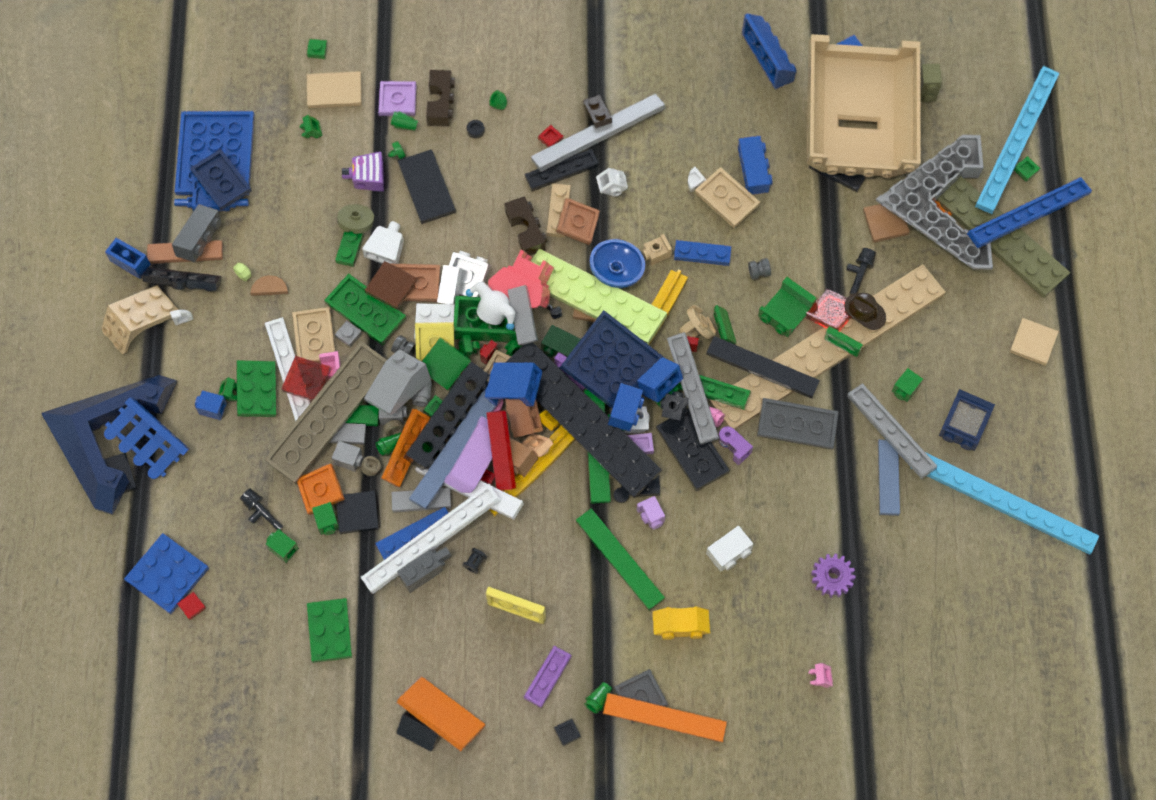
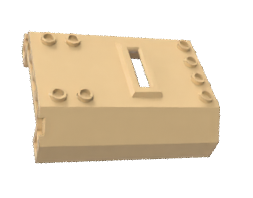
M811 34L808 42L807 164L831 175L845 173L848 176L861 174L865 177L876 175L883 178H891L915 171L921 164L920 42L902 41L898 49L829 44V35ZM839 120L877 122V129L840 127Z

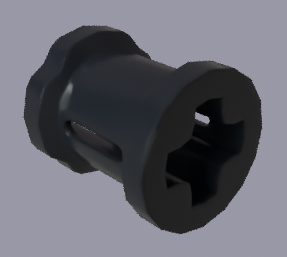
M472 548L470 557L466 562H463L462 566L468 571L478 574V568L483 560H486L488 557L482 551Z

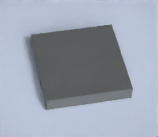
M650 669L614 686L618 696L659 706H668Z

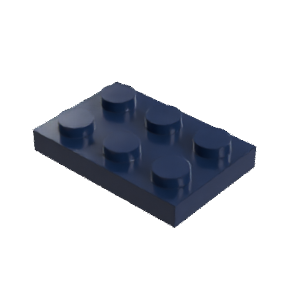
M221 149L190 168L192 174L221 211L252 191L251 187Z

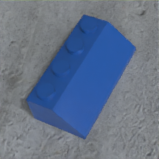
M745 14L742 35L773 87L777 89L794 82L796 68L793 63L789 62L786 51L780 47L777 36L772 34L769 23L765 22L762 16Z

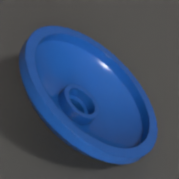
M605 240L595 246L590 255L589 264L593 275L600 282L611 287L624 288L632 286L642 278L645 271V259L641 251L633 244L624 240Z

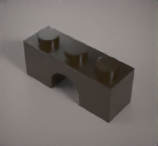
M430 70V95H439L441 98L437 101H427V126L449 127V121L453 120V109H450L451 104H454L452 88H455V77H452L451 70Z
M525 196L504 203L505 213L511 227L524 225L528 228L526 231L518 234V243L521 250L530 256L536 254L539 249L545 251V243L548 241L545 233H541L539 229L541 225L538 217H534L532 213L534 212L532 203L530 201L527 202Z

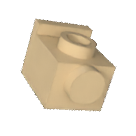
M662 234L659 238L645 243L642 254L646 261L649 260L652 266L670 258L672 248L665 235Z

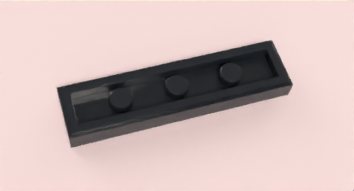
M589 149L573 155L542 172L539 169L525 174V179L531 192L552 183L554 184L599 167V163L593 150Z

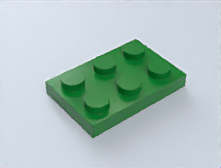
M237 360V416L276 417L275 361Z
M347 598L307 603L312 663L352 658Z

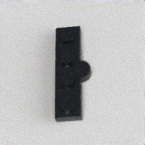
M148 267L143 274V282L152 285L164 284L176 290L197 288L204 289L205 291H216L221 284V276Z

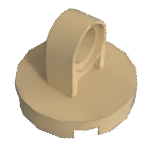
M693 305L687 310L690 321L680 328L679 333L685 332L690 337H697L701 334L710 340L716 335V328L709 317L705 318L701 314L703 310L699 306Z

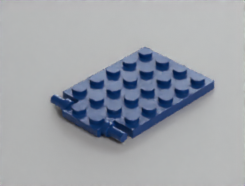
M181 111L175 194L193 196L187 197V199H174L175 206H187V208H192L194 211L198 204L221 211L190 170L192 166L219 149L224 152L250 186L254 111ZM239 199L222 211H230V208H236V206H249V199Z

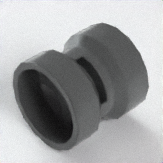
M767 258L761 259L758 263L756 261L748 262L749 274L752 280L758 279L759 276H771V268Z
M399 335L394 341L391 351L396 353L400 349L413 357L416 352V343L409 342L404 336Z

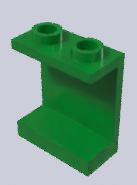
M786 277L782 281L780 290L765 307L761 306L759 308L758 316L763 323L774 327L777 333L789 337L813 309L817 298Z

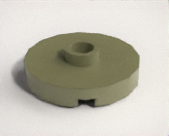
M351 204L340 209L337 215V223L342 230L348 233L349 231H353L354 234L364 233L372 228L374 214L366 206Z

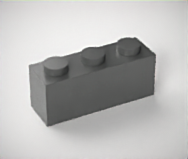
M198 204L172 243L176 257L196 262L197 258L202 255L207 243L212 240L216 229H219L221 226L218 210Z

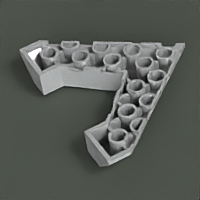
M961 135L951 145L938 152L935 157L923 163L915 171L907 175L905 179L892 186L885 194L876 198V201L972 269H993L991 243L977 248L967 235L969 231L963 230L956 224L957 221L948 213L942 212L935 203L961 176L963 178H978L983 170L981 136Z

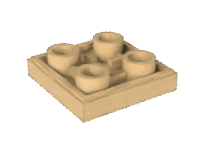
M1022 318L1010 353L1046 366L1059 331Z

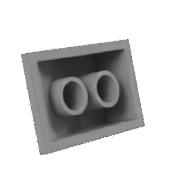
M399 349L383 365L365 395V401L391 416L431 380L426 364Z

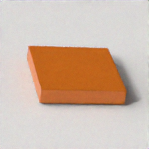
M331 463L301 476L297 481L307 514L309 515L313 514V507L328 502L334 505L345 500Z

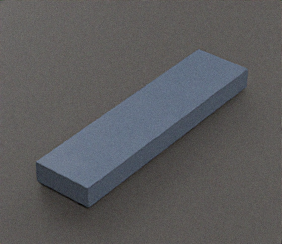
M878 440L879 515L899 516L898 453L887 440Z

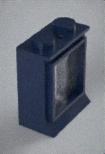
M959 389L939 436L947 442L959 444L965 450L975 451L995 404Z

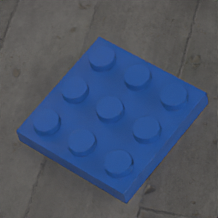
M162 533L124 580L171 615L178 607L177 603L189 594L208 571L209 567Z

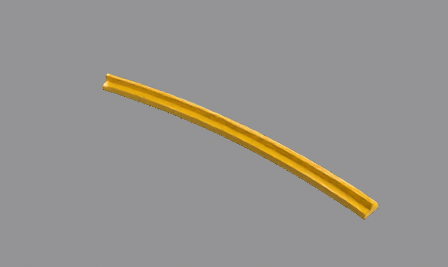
M671 270L651 305L667 312L668 316L688 277L682 275L681 270H677V272ZM560 426L549 437L553 442L549 451L541 457L537 456V461L525 477L520 474L515 475L516 488L501 491L517 498L563 454L575 439ZM489 509L494 517L498 514V512Z

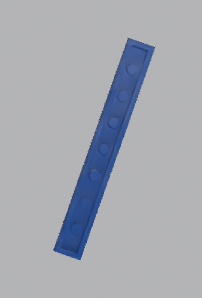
M1080 177L969 230L967 235L976 247L980 248L1089 195L1092 190Z

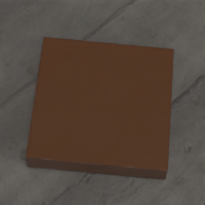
M384 261L366 287L365 293L398 310L416 283L417 278Z

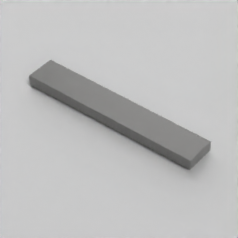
M683 332L667 338L674 363L678 364L681 369L683 379L680 382L685 397L689 398L688 407L700 444L719 439L686 333Z
M863 383L847 394L852 403L921 479L937 469V465Z

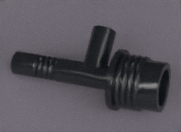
M869 248L862 249L858 259H856V263L860 267L853 264L847 265V271L857 273L849 292L850 295L858 292L866 269L873 268L876 256L874 250Z
M249 488L242 494L240 500L248 510L256 509L248 518L251 523L254 524L263 516L276 530H281L284 527L260 503L263 497L258 495L257 492Z

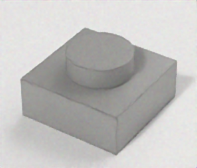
M346 321L336 332L335 337L351 348L362 335V331Z

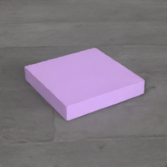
M380 81L379 116H393L394 111H401L408 116H415L416 82Z

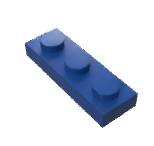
M676 240L674 260L729 266L731 246Z

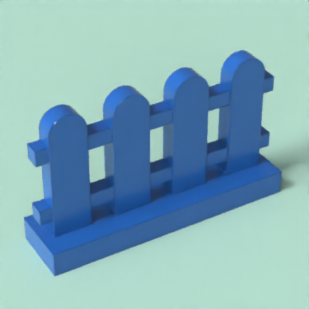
M129 397L125 402L127 407L125 409L121 407L118 410L121 414L112 423L108 421L105 424L107 429L104 431V436L108 440L114 439L116 436L122 441L119 444V450L123 453L132 449L136 453L133 458L135 465L141 466L145 462L151 466L148 470L150 478L156 479L160 475L164 477L167 474L164 470L173 461L177 463L180 460L178 455L180 453L185 455L190 448L133 397ZM136 414L142 418L140 422L134 418ZM131 421L135 427L125 437L121 430ZM151 427L157 432L155 435L149 431ZM145 434L150 440L140 450L135 444ZM165 441L171 444L169 448L163 444ZM160 447L165 453L155 463L150 457Z

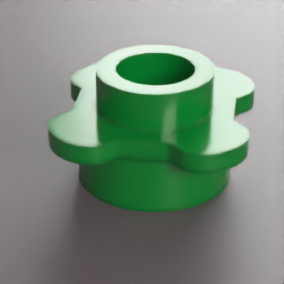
M517 339L509 341L505 345L506 355L512 356L523 345H518Z

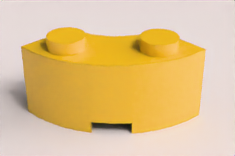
M696 606L691 608L667 607L653 611L654 635L662 636L664 640H671L674 637L700 639L703 637L702 635L710 633L709 610Z

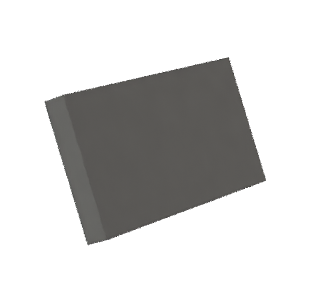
M763 398L757 436L833 450L839 411Z

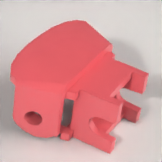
M520 250L513 266L503 267L488 280V285L492 291H501L508 299L509 289L526 285L532 309L539 306L546 309L550 300L549 285L546 283L554 267L544 260L541 266L530 262L532 257L523 250Z

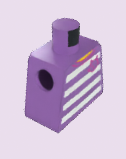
M382 152L353 157L352 168H342V179H353L354 188L384 191Z

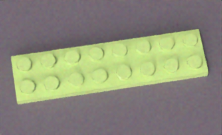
M541 249L537 251L530 261L541 266L544 260L554 267L546 283L549 285L551 297L594 319H597L604 310L648 345L667 317V312L619 288L608 286L600 282L595 276Z

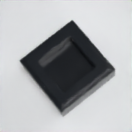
M572 718L554 727L563 747L581 738Z

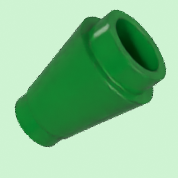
M394 111L390 125L397 129L415 131L418 120L401 111Z
M401 432L379 438L375 445L381 456H388L394 451Z
M603 682L586 697V708L596 714L602 711L607 693H610L612 688Z

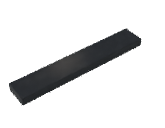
M715 336L706 352L708 356L811 399L820 380Z

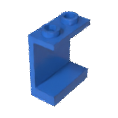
M494 362L490 372L489 383L485 390V398L494 406H497L499 399H520L526 406H534L543 371L535 363Z

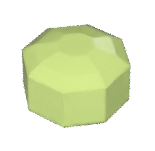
M237 263L233 267L236 275L242 280L247 281L251 277L249 268L243 263Z

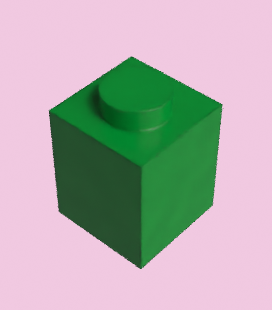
M907 368L894 384L892 392L899 400L908 402L921 386L923 378Z
M331 502L312 508L320 535H331L336 532L335 530L339 529Z
M279 529L275 533H271L266 540L268 550L285 563L299 549L297 543Z

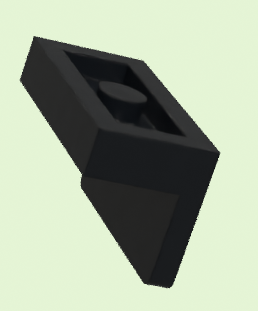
M407 710L403 713L396 731L398 735L428 751L434 749L439 734Z

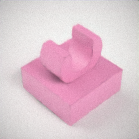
M821 663L816 664L815 669L809 670V674H816V680L810 681V684L820 685L825 688L833 686L830 666Z

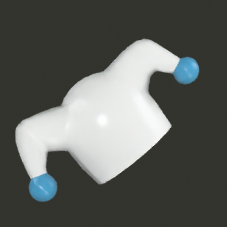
M482 281L477 282L471 289L466 290L468 297L473 296L474 292L479 293L481 300L477 307V314L483 321L492 325H498L506 317L508 321L506 328L508 330L514 329L513 322L516 312L510 306L509 299L503 292L492 291Z

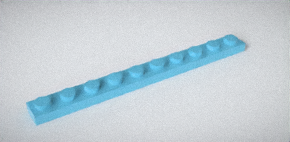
M1044 66L1042 67L975 205L976 208L990 214L993 213L1057 80L1058 72Z
M926 453L937 465V469L928 474V477L1089 555L1092 553L1099 535Z

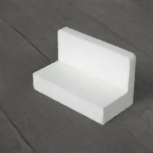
M443 266L438 303L455 305L456 296H459L462 268Z

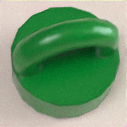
M499 90L494 91L489 99L490 106L495 109L504 110L507 106L505 93Z
M399 141L392 143L394 149L388 153V157L391 158L398 155L399 159L405 158L406 154Z

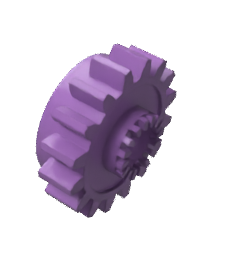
M826 554L825 560L820 557L818 560L819 564H814L813 568L815 570L811 572V575L814 576L812 583L817 584L815 589H820L822 595L829 594L830 598L833 595L840 597L842 592L847 594L848 588H852L853 583L851 581H854L856 576L851 574L854 573L855 569L849 568L851 562L845 563L844 556L838 559L837 554H834L833 558ZM829 573H835L838 578L832 579Z

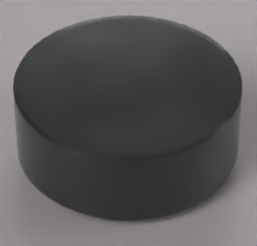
M472 120L467 124L466 128L469 137L478 139L484 135L485 127L480 120Z

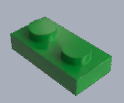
M344 231L335 258L336 263L354 267L364 233L354 234L353 231H349V233Z

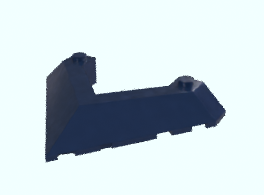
M157 375L41 413L95 510L113 515L129 480L123 471L107 466L94 431L101 428L100 426L108 421L112 423L121 414L118 410L121 407L124 409L127 407L125 402L129 397H133L146 410L162 414L177 384V380Z

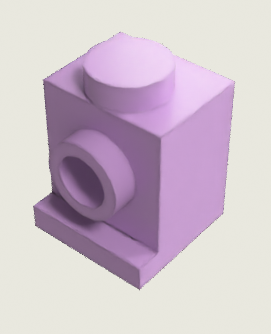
M655 496L637 504V512L640 513L645 524L648 523L650 529L654 530L663 525L665 515Z

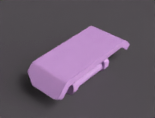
M482 416L479 418L477 426L452 470L445 477L446 484L462 493H472L492 459L488 421Z

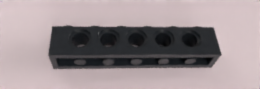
M470 362L403 458L421 471L426 467L430 468L435 461L433 456L437 451L440 453L446 445L444 440L447 436L451 437L457 429L455 427L458 420L462 422L468 412L465 410L469 405L473 406L479 398L476 394L479 390L483 391L489 383L487 379L490 375L473 362ZM466 382H470L473 384V391H470L466 388ZM456 397L462 399L463 406H458L455 403ZM444 413L452 415L451 422L445 420ZM434 428L441 430V437H436L433 434ZM423 444H428L431 447L430 453L423 451Z

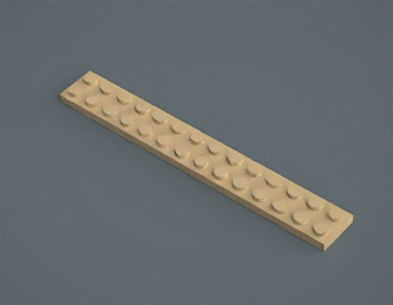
M922 264L873 295L886 313V322L880 329L870 330L845 313L782 353L773 361L817 378L852 355L824 339L829 326L863 344V348L944 296L946 292ZM750 374L734 384V386L751 391L745 410L711 399L709 403L713 408L722 410V413L725 414L724 423L736 430L760 414L763 398L781 401L794 391Z

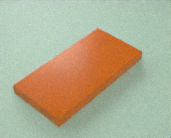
M423 677L417 680L397 701L400 706L460 751L486 725Z

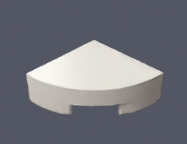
M696 167L690 171L688 176V187L691 192L706 180Z
M188 310L170 312L175 325L193 319L192 313Z

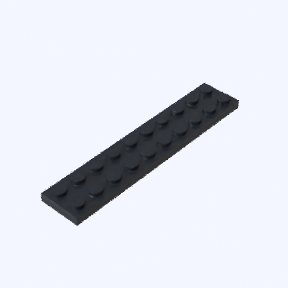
M533 342L523 345L505 362L535 363L543 371L536 401L633 498L638 496L662 473V469L620 428L608 425L609 417Z

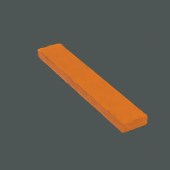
M607 693L603 714L718 742H723L727 724L726 721Z

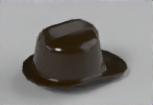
M854 293L846 299L844 304L845 311L864 327L870 330H877L885 324L886 313L871 294Z

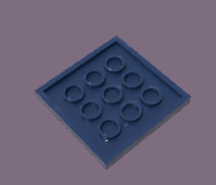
M603 310L559 368L610 408H613L620 383L639 389L637 380L663 356Z

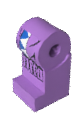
M727 426L720 430V445L728 448L734 454L733 461L740 465L752 454L753 446L732 427Z

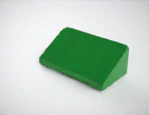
M716 305L713 315L720 339L736 344L727 310Z

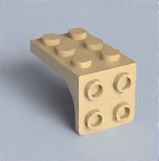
M156 285L108 305L102 325V332L111 340L117 350L125 354L130 343L139 333L171 319L170 312L178 310V308Z

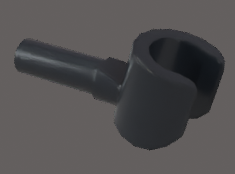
M548 304L547 308L552 319L562 317L560 306L553 308L552 305Z

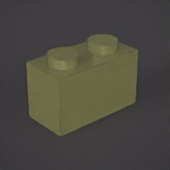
M940 63L922 64L920 68V101L929 103L937 100L942 84Z

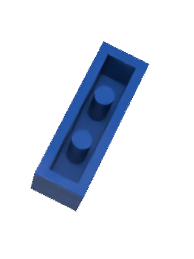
M761 136L739 138L737 148L746 190L752 195L768 193L769 187L772 185V176L767 171L769 169V161L764 156V153H766L765 142L761 141Z

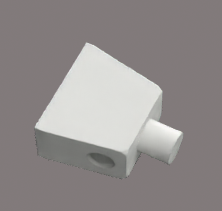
M391 221L388 228L378 226L362 248L364 257L382 264L384 261L390 264H398L404 243L403 235L398 232L400 225Z

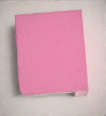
M338 351L319 354L324 380L331 379L341 366Z

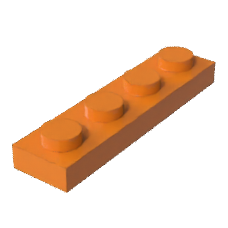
M412 409L381 479L395 487L401 486L410 466V462L403 458V456L431 417L417 409Z

